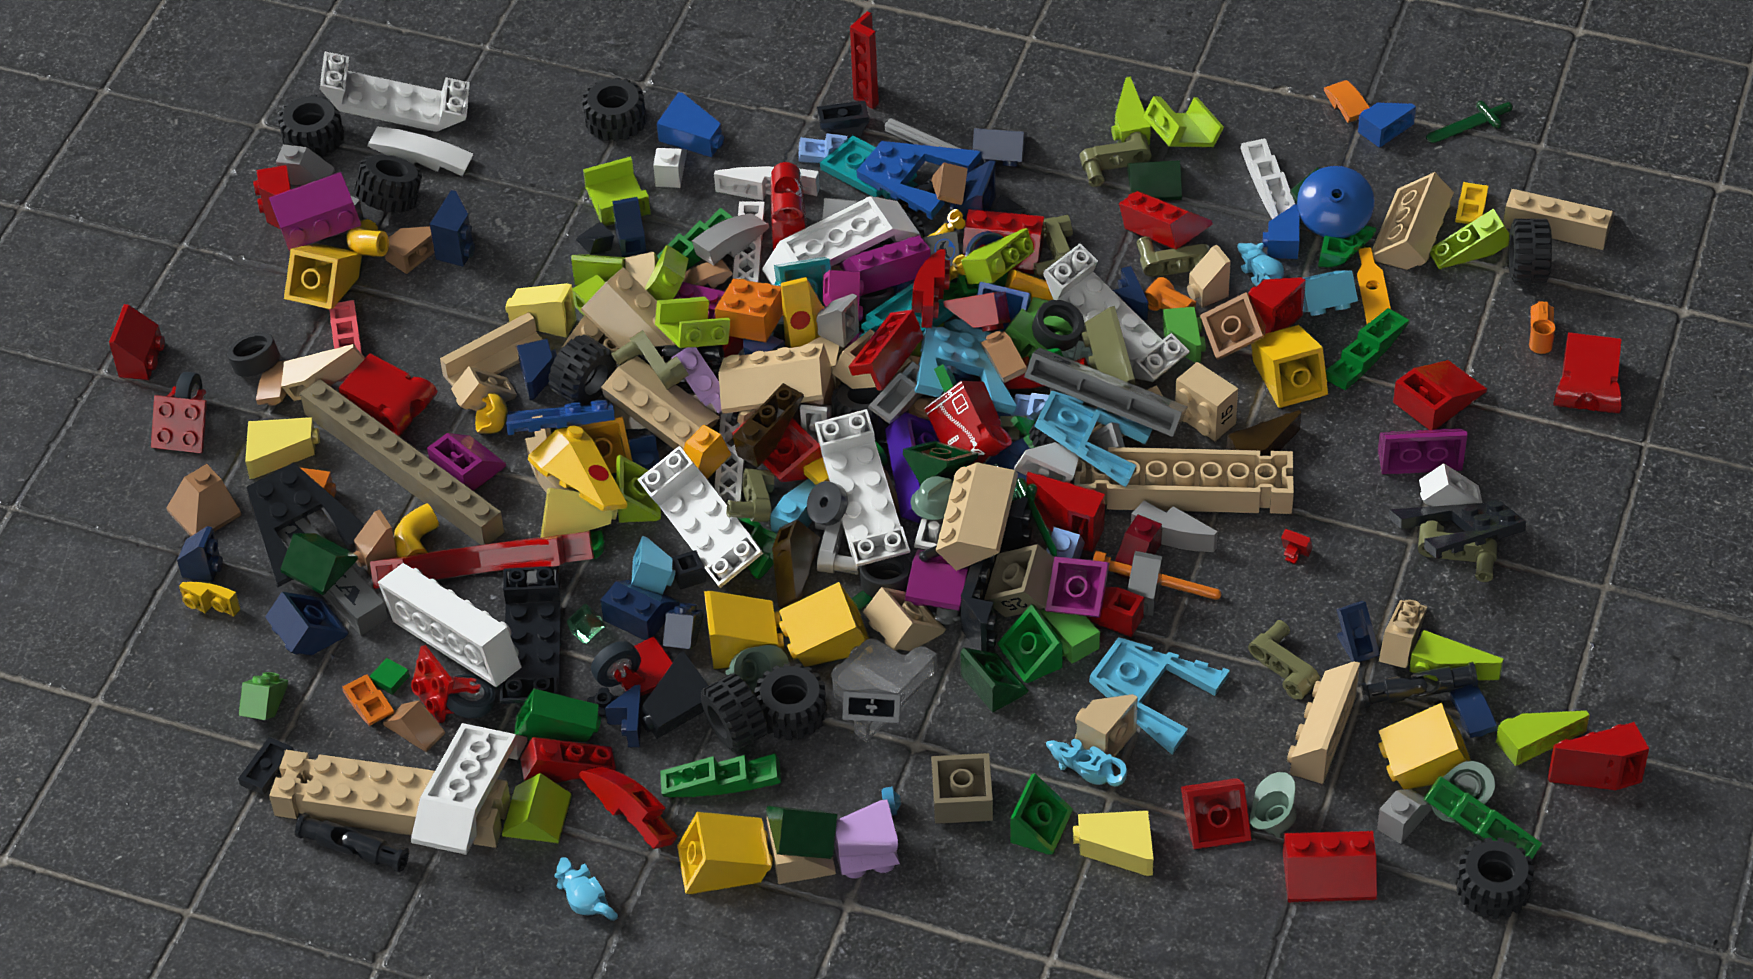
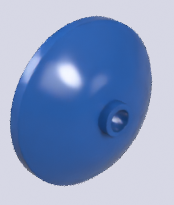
M1329 166L1313 172L1305 179L1298 193L1297 208L1303 223L1314 233L1322 237L1346 238L1361 231L1371 219L1374 210V194L1370 184L1360 173L1347 167ZM1339 193L1341 197L1334 198L1332 194Z

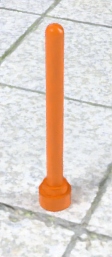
M1095 551L1093 561L1108 562V571L1130 577L1132 566L1112 561L1111 557L1106 556L1107 553ZM1162 574V586L1214 600L1221 598L1222 594L1219 589Z

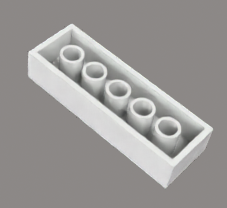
M404 563L378 581L394 623L490 684L497 687L521 668L518 659L519 652L510 637L512 632L508 625L503 621L498 622L488 612L477 609L469 600L464 601L459 598L451 589L446 590L436 580L428 579L418 569H412Z

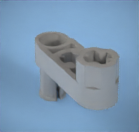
M841 520L831 526L815 522V529L825 530L817 561V571L833 574L835 571L859 575L860 566H856L853 557L838 555L844 533Z

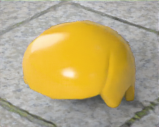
M488 393L487 397L482 398L486 406L476 411L475 426L476 431L480 434L497 433L502 430L507 421L508 410L506 402L499 395Z

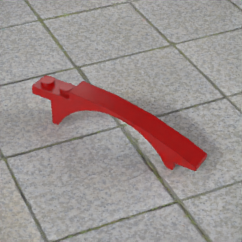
M586 531L371 561L370 567L373 588L377 589L380 588L378 581L402 563L412 569H418L428 579L437 580L499 571L505 568L559 566L566 562L593 559L594 553L591 532Z

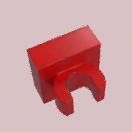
M1288 529L1284 530L1281 540L1283 548H1285V561L1296 564L1300 554L1309 557L1313 549L1311 538Z

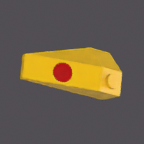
M806 277L781 283L785 347H801L820 337L818 335L816 318L818 313L825 308L822 306Z
M569 426L568 428L556 429L528 455V461L541 474L546 477L553 475L560 479L559 485L564 488L571 487L578 490L580 498L600 510L610 511L627 508V502L593 439L581 427Z

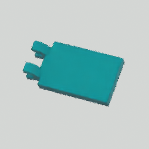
M851 136L820 162L822 171L873 197L883 195L885 199L892 198L890 193L884 189L879 191L857 178L856 170L876 148L871 144ZM915 173L906 186H918L917 183L913 182L917 177V173Z
M914 283L868 313L866 321L861 326L865 332L859 338L870 329L876 332L890 313L912 310ZM938 299V318H933V327L939 326L954 315L953 312L944 307V300ZM914 312L921 328L922 313ZM921 328L923 334L926 328Z

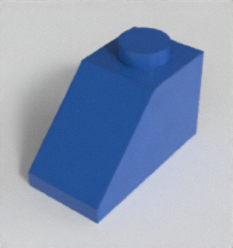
M1376 103L1361 112L1358 133L1380 148L1414 125L1416 106L1407 103Z
M1294 204L1268 222V232H1263L1262 243L1267 248V256L1271 258L1298 259L1299 212L1297 204Z

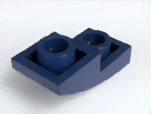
M1468 685L1449 692L1450 700L1460 714L1461 724L1470 738L1485 736L1490 732L1498 730L1491 710L1479 687Z

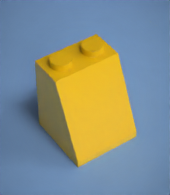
M318 243L292 248L290 250L284 299L333 309L359 278L362 255L354 251Z
M1300 325L1267 333L1264 338L1251 344L1253 362L1279 408L1328 395L1323 347Z
M840 582L779 610L783 620L779 622L780 628L785 637L789 636L791 642L787 645L792 658L794 660L799 659L804 667L874 651L858 607Z
M704 591L713 669L729 668L734 656L747 648L775 645L782 650L784 649L783 634L777 633L776 628H780L779 611L774 612L771 600Z
M1442 703L1379 730L1382 742L1378 743L1383 757L1385 759L1388 758L1390 765L1386 766L1391 780L1393 782L1398 781L1403 789L1433 785L1439 776L1444 777L1457 765L1465 761H1471L1460 729Z
M697 812L677 846L685 893L695 894L760 883L766 873L771 870L773 862L772 855L768 851V833L764 830L762 818Z

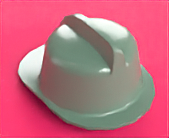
M939 476L926 479L911 498V507L916 515L927 520L943 519L953 481L950 478Z
M775 645L747 648L734 656L729 669L726 670V674L734 673L742 678L754 693L759 678L763 679V674L766 671L772 672V667L777 665L779 668L784 667V664L789 663L785 652Z
M1465 761L1454 767L1443 777L1483 804L1491 798L1494 792V776L1490 769L1480 762ZM1431 806L1435 815L1440 819L1451 823L1454 822Z
M1277 772L1267 776L1258 785L1250 814V822L1254 828L1274 834L1277 838H1282L1284 831L1294 824L1297 815L1294 805L1296 782L1291 775L1286 772Z

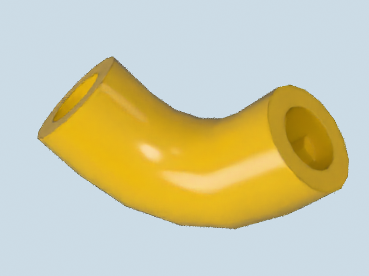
M368 219L361 220V226L348 230L346 240L352 251L366 256L382 257L387 254L389 248L388 235L384 231H379L373 221Z
M428 503L411 511L402 518L396 527L394 542L398 557L428 553L421 544L420 539L426 533L439 527L438 519Z

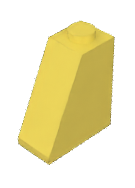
M566 283L518 288L513 297L509 298L506 303V313H508L509 322L529 312L534 317L536 331L567 338L576 322L572 285Z
M312 417L248 421L245 462L249 478L260 477L288 466L293 462L295 463L315 455V444L320 443L319 428H314Z
M548 488L541 537L585 532L609 525L612 519L616 520L618 510L602 511L580 498V492Z
M1148 811L1078 814V826H1073L1074 844H1079L1081 856L1142 875L1153 876V850Z

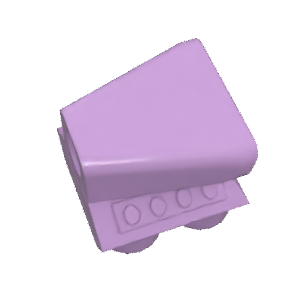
M887 799L880 800L837 820L834 847L841 875L859 878L866 873V870L871 869L880 873H886L891 871L895 865L900 864L897 855L898 839Z

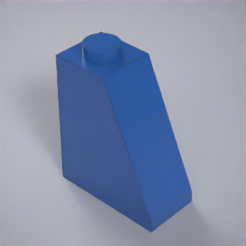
M681 92L677 93L657 122L659 142L712 157L715 151L721 148L724 141L721 123Z

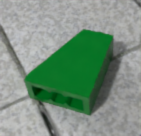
M533 689L517 713L514 734L527 737V740L535 737L560 741L587 742L594 732H598L601 716H597L599 705Z

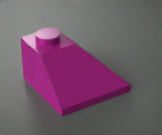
M1054 557L1045 611L1100 618L1109 563Z

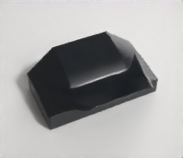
M865 100L817 107V116L821 130L828 134L847 136V140L851 136L861 139L864 128L869 123V114Z

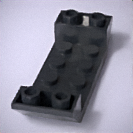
M1021 497L1011 502L999 553H1003L1004 550L1012 551L1023 548L1025 543L1030 542L1032 527L1028 526L1031 522L1032 510L1028 509V498ZM997 554L971 565L961 593V630L976 650L989 652L990 648H995L998 632L994 631L997 623V614H993V602L984 600Z
M559 566L505 568L503 576L505 623L512 632L510 637L519 652L518 659L521 668L500 684V704L525 703L533 689L560 695L562 606Z

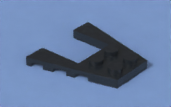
M294 462L246 487L277 587L293 580L291 577L281 573L280 570L288 549L277 534V531L322 509L350 550L355 547L354 539L365 526Z
M1492 500L1487 503L1390 509V520L1400 529L1417 527L1427 521H1437L1440 523L1452 520L1465 531L1425 538L1424 549L1436 559L1442 558V552L1451 549L1452 553L1464 551V545L1475 542L1476 546L1486 544V538L1496 536L1499 540L1526 531V521L1498 500Z

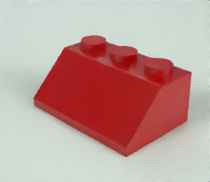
M1139 191L1130 194L1119 203L1125 229L1144 237H1150L1152 240L1176 250L1213 225L1210 219Z
M968 209L962 255L965 256L966 248L971 239L981 232L991 231L1006 237L1024 228H1028L1034 252L1012 269L1034 274L1033 263L1040 262L1044 241V216Z
M792 419L776 449L762 464L781 482L808 479L804 474L803 467L823 456L820 444ZM739 426L735 431H733L732 435H734L741 426Z
M1373 831L1285 833L1283 860L1288 902L1377 900L1376 850Z

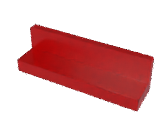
M867 11L850 26L853 99L856 101L865 100L866 106L873 109L879 104L876 32L873 30L872 13Z
M913 310L892 312L888 315L849 365L852 376L871 374L877 390L885 389L924 337Z

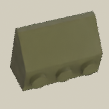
M1112 306L1085 322L1086 331L1082 332V338L1085 348L1090 347L1092 356H1088L1090 368L1135 385V378L1116 308Z

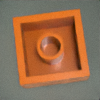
M733 278L715 307V319H730L729 336L767 342L783 315L781 286Z

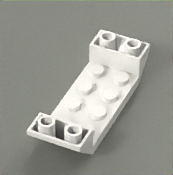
M330 52L324 53L320 90L340 112L435 132L466 120L470 82L445 78L442 91L351 72L348 71L349 56Z
M870 196L781 240L762 269L771 285L776 282L774 265L826 257L830 259V265L833 266L890 237L896 243L910 237L919 236L920 233L898 201Z
M1078 244L1043 273L1053 300H1063L1073 304L1083 315L1084 323L1107 308L1115 306L1134 378L1154 382L1185 357L1189 350L1172 333L1162 340L1093 272L1098 260L1085 247Z
M867 409L816 422L815 428L829 481L841 485L847 493L848 505L841 522L856 566L910 553L903 526H900L876 447L874 431Z
M680 446L638 479L693 551L697 550L705 569L720 588L763 554L759 545L738 518L727 517V504Z
M462 723L420 797L411 843L467 855L477 836L476 817L507 759L518 760L527 743V737Z

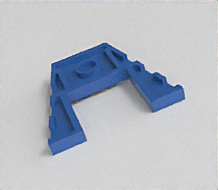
M881 141L856 170L857 178L879 191L884 189L890 193V197L897 201L902 199L908 203L909 208L915 211L921 210L927 214V218L933 219L943 207L944 201L937 199L936 194L906 186V184L925 161L940 166L944 162L968 168L967 173H969L981 160V152Z
M607 400L591 401V405L581 406L580 403L565 404V407L510 411L507 414L508 435H514V432L528 430V432L541 431L544 428H562L573 424L583 425L615 420L613 404H607Z

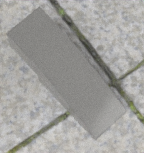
M752 213L739 215L707 229L693 239L692 243L697 256L711 265H715L727 254L735 257L770 227L768 223Z
M912 362L903 373L900 372L868 408L889 424L903 415L923 395L915 392L916 378L920 366Z
M1144 500L1131 513V523L1139 514L1162 524V545L1200 552H1214L1217 549L1218 531L1174 506L1166 513Z

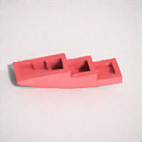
M354 300L339 302L333 309H329L334 349L354 344L362 354ZM351 373L340 379L339 382L345 381Z

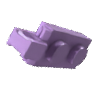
M688 347L673 356L672 359L676 356L688 372L689 376L685 379L700 402H703L705 407L711 403L718 414L722 413L719 381L697 348Z

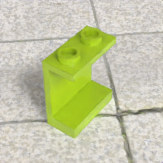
M1153 96L1143 115L1169 147H1214L1224 128L1198 97L1193 98L1186 113H1175L1161 96Z
M631 157L583 169L585 188L600 222L605 226L615 224L612 201L637 197L641 216L651 214L649 196L646 190L641 191L634 175Z
M706 297L657 300L655 325L679 348L725 345L729 341L730 319H708L709 300Z

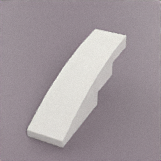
M378 126L368 143V147L385 155L396 156L412 164L417 162L437 172L441 166L462 177L473 156L471 152L425 135Z
M1266 138L1242 143L1240 149L1265 208L1273 219L1295 204L1290 194L1285 174L1280 172L1275 155H1271Z
M740 167L716 170L714 173L715 191L763 201L766 194L771 195V171L774 167ZM800 169L803 193L817 196L820 190L819 171Z

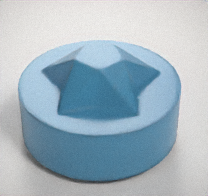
M893 786L883 788L882 798L883 800L887 799L891 816H895L901 806V797L894 791Z

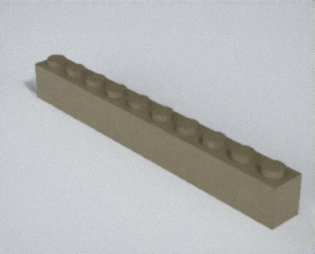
M321 379L300 393L304 413L307 417H312L314 422L425 504L428 503L434 511L480 545L490 544L504 533L500 510Z

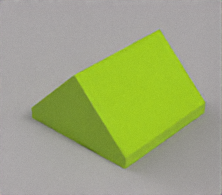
M588 254L572 255L574 284L579 285L595 275H598L604 282L608 281L623 267L625 268V258L627 257Z
M622 455L617 456L616 483L627 502V508L618 509L619 523L658 521L661 519V508L638 481L649 470Z
M541 773L515 786L502 836L559 843L572 797L571 793Z

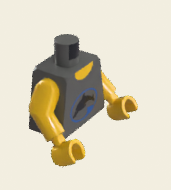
M957 209L952 210L948 214L947 218L950 223H945L936 232L922 238L930 248L931 255L939 249H945V260H950L949 283L957 282L958 275H965L961 262L965 256L959 255L957 231L954 232V228L962 229L965 227V220L962 218L963 214Z

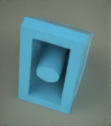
M642 536L633 557L631 585L663 595L666 585L671 586L675 577V570H672V558L649 538Z

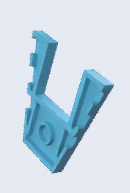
M932 326V328L925 329L921 346L922 355L919 359L920 368L916 378V393L940 397L943 388L934 368L942 364L953 366L967 374L980 376L981 382H984L996 411L1013 415L1017 405L976 336L965 332L950 331L944 327Z
M1051 391L1036 421L1035 427L1122 486L1127 487L1136 465L1087 441L1096 422L1105 426L1111 422L1118 423L1122 434L1143 444H1146L1152 428L1109 413L1102 408L1097 407L1096 409L1083 405L1084 401L1075 397Z
M1118 637L1091 673L1089 682L1107 698L1131 694L1137 696V725L1173 755L1186 737L1188 728L1142 704L1143 700L1165 670L1214 696L1229 677L1230 670L1223 668L1222 671L1208 667V663L1198 660L1195 663L1179 658L1178 654L1168 652L1166 655L1153 651L1151 646Z

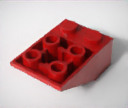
M1446 360L1413 368L1395 381L1393 403L1427 429L1435 430L1486 393L1487 388L1451 361Z
M1028 472L1027 484H1035L1038 488L1034 503L1045 526L1052 532L1054 527L1081 535L1085 541L1083 550L1093 552L1104 530L1105 494L1093 489L1076 486L1069 482H1062L1044 475Z
M1635 722L1625 725L1618 724L1611 729L1590 732L1583 737L1572 740H1562L1558 744H1554L1548 780L1553 783L1618 790L1642 783L1649 747Z

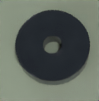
M831 481L818 483L811 490L807 499V512L811 520L825 526H831L839 522L844 516L848 505L845 489Z

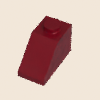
M1137 514L1125 532L1115 561L1132 566L1135 551L1155 555L1161 546L1162 524ZM1115 573V574H1117V575H1120V576H1122V577H1125V578H1127V579H1130L1129 576H1125V575H1121V574Z

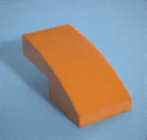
M1347 80L1324 87V92L1334 109H1340L1347 123L1358 120L1361 112L1370 108L1358 90Z
M368 674L343 686V693L369 726L394 714L393 708L382 691L377 690Z

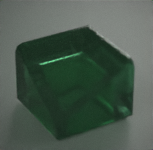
M587 603L581 606L567 620L570 631L584 644L588 643L605 627L601 617Z

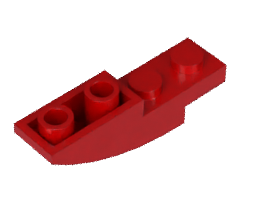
M939 249L924 262L914 281L912 310L922 313L921 328H932L933 318H938V299L943 300L944 289L949 290L950 260H945V249Z
M597 767L580 772L579 776L604 804L605 809L613 816L624 814L627 820L644 837L645 842L653 849L669 846L674 843L678 836L661 817V814L666 809L665 806L645 787L630 777L608 768Z

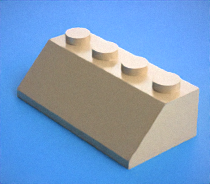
M1435 172L1397 189L1372 249L1374 262L1406 270L1417 265L1421 266L1427 262L1454 194Z
M1511 189L1503 223L1506 228L1510 229L1514 219H1547L1551 227L1552 239L1603 250L1615 212Z
M624 267L611 277L581 308V311L618 349L630 342V338L642 330L653 346L676 345L655 325L657 300Z
M809 343L794 348L782 347L774 351H756L748 355H731L723 358L719 370L722 413L759 409L782 383L803 393L804 398L801 402L824 399L833 370L824 343Z
M638 356L619 366L601 387L603 395L607 400L674 450L679 446L684 449L685 442L703 424L712 429L720 419L718 415L677 385L667 390L653 368Z
M977 462L956 471L936 551L956 571L1000 552L1018 473L1015 470Z
M1354 661L1327 670L1323 675L1322 681H1316L1312 697H1315L1313 703L1308 702L1304 713L1306 722L1305 724L1300 723L1295 738V740H1298L1297 745H1291L1288 753L1287 762L1291 763L1290 775L1321 784L1324 783L1356 699L1359 662Z

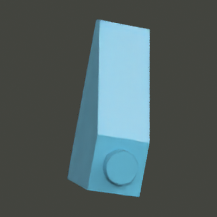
M809 478L784 495L770 515L772 532L778 533L780 527L796 519L807 527L811 524L813 520H811L807 512V499L811 490L816 485Z

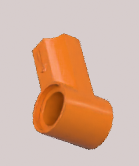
M1158 277L1144 291L1148 300V308L1153 311H1157L1160 308H1196L1195 300L1176 291L1173 284L1163 277Z
M1539 301L1531 306L1529 348L1535 353L1546 354L1553 347L1555 334L1554 307L1550 306L1548 302Z

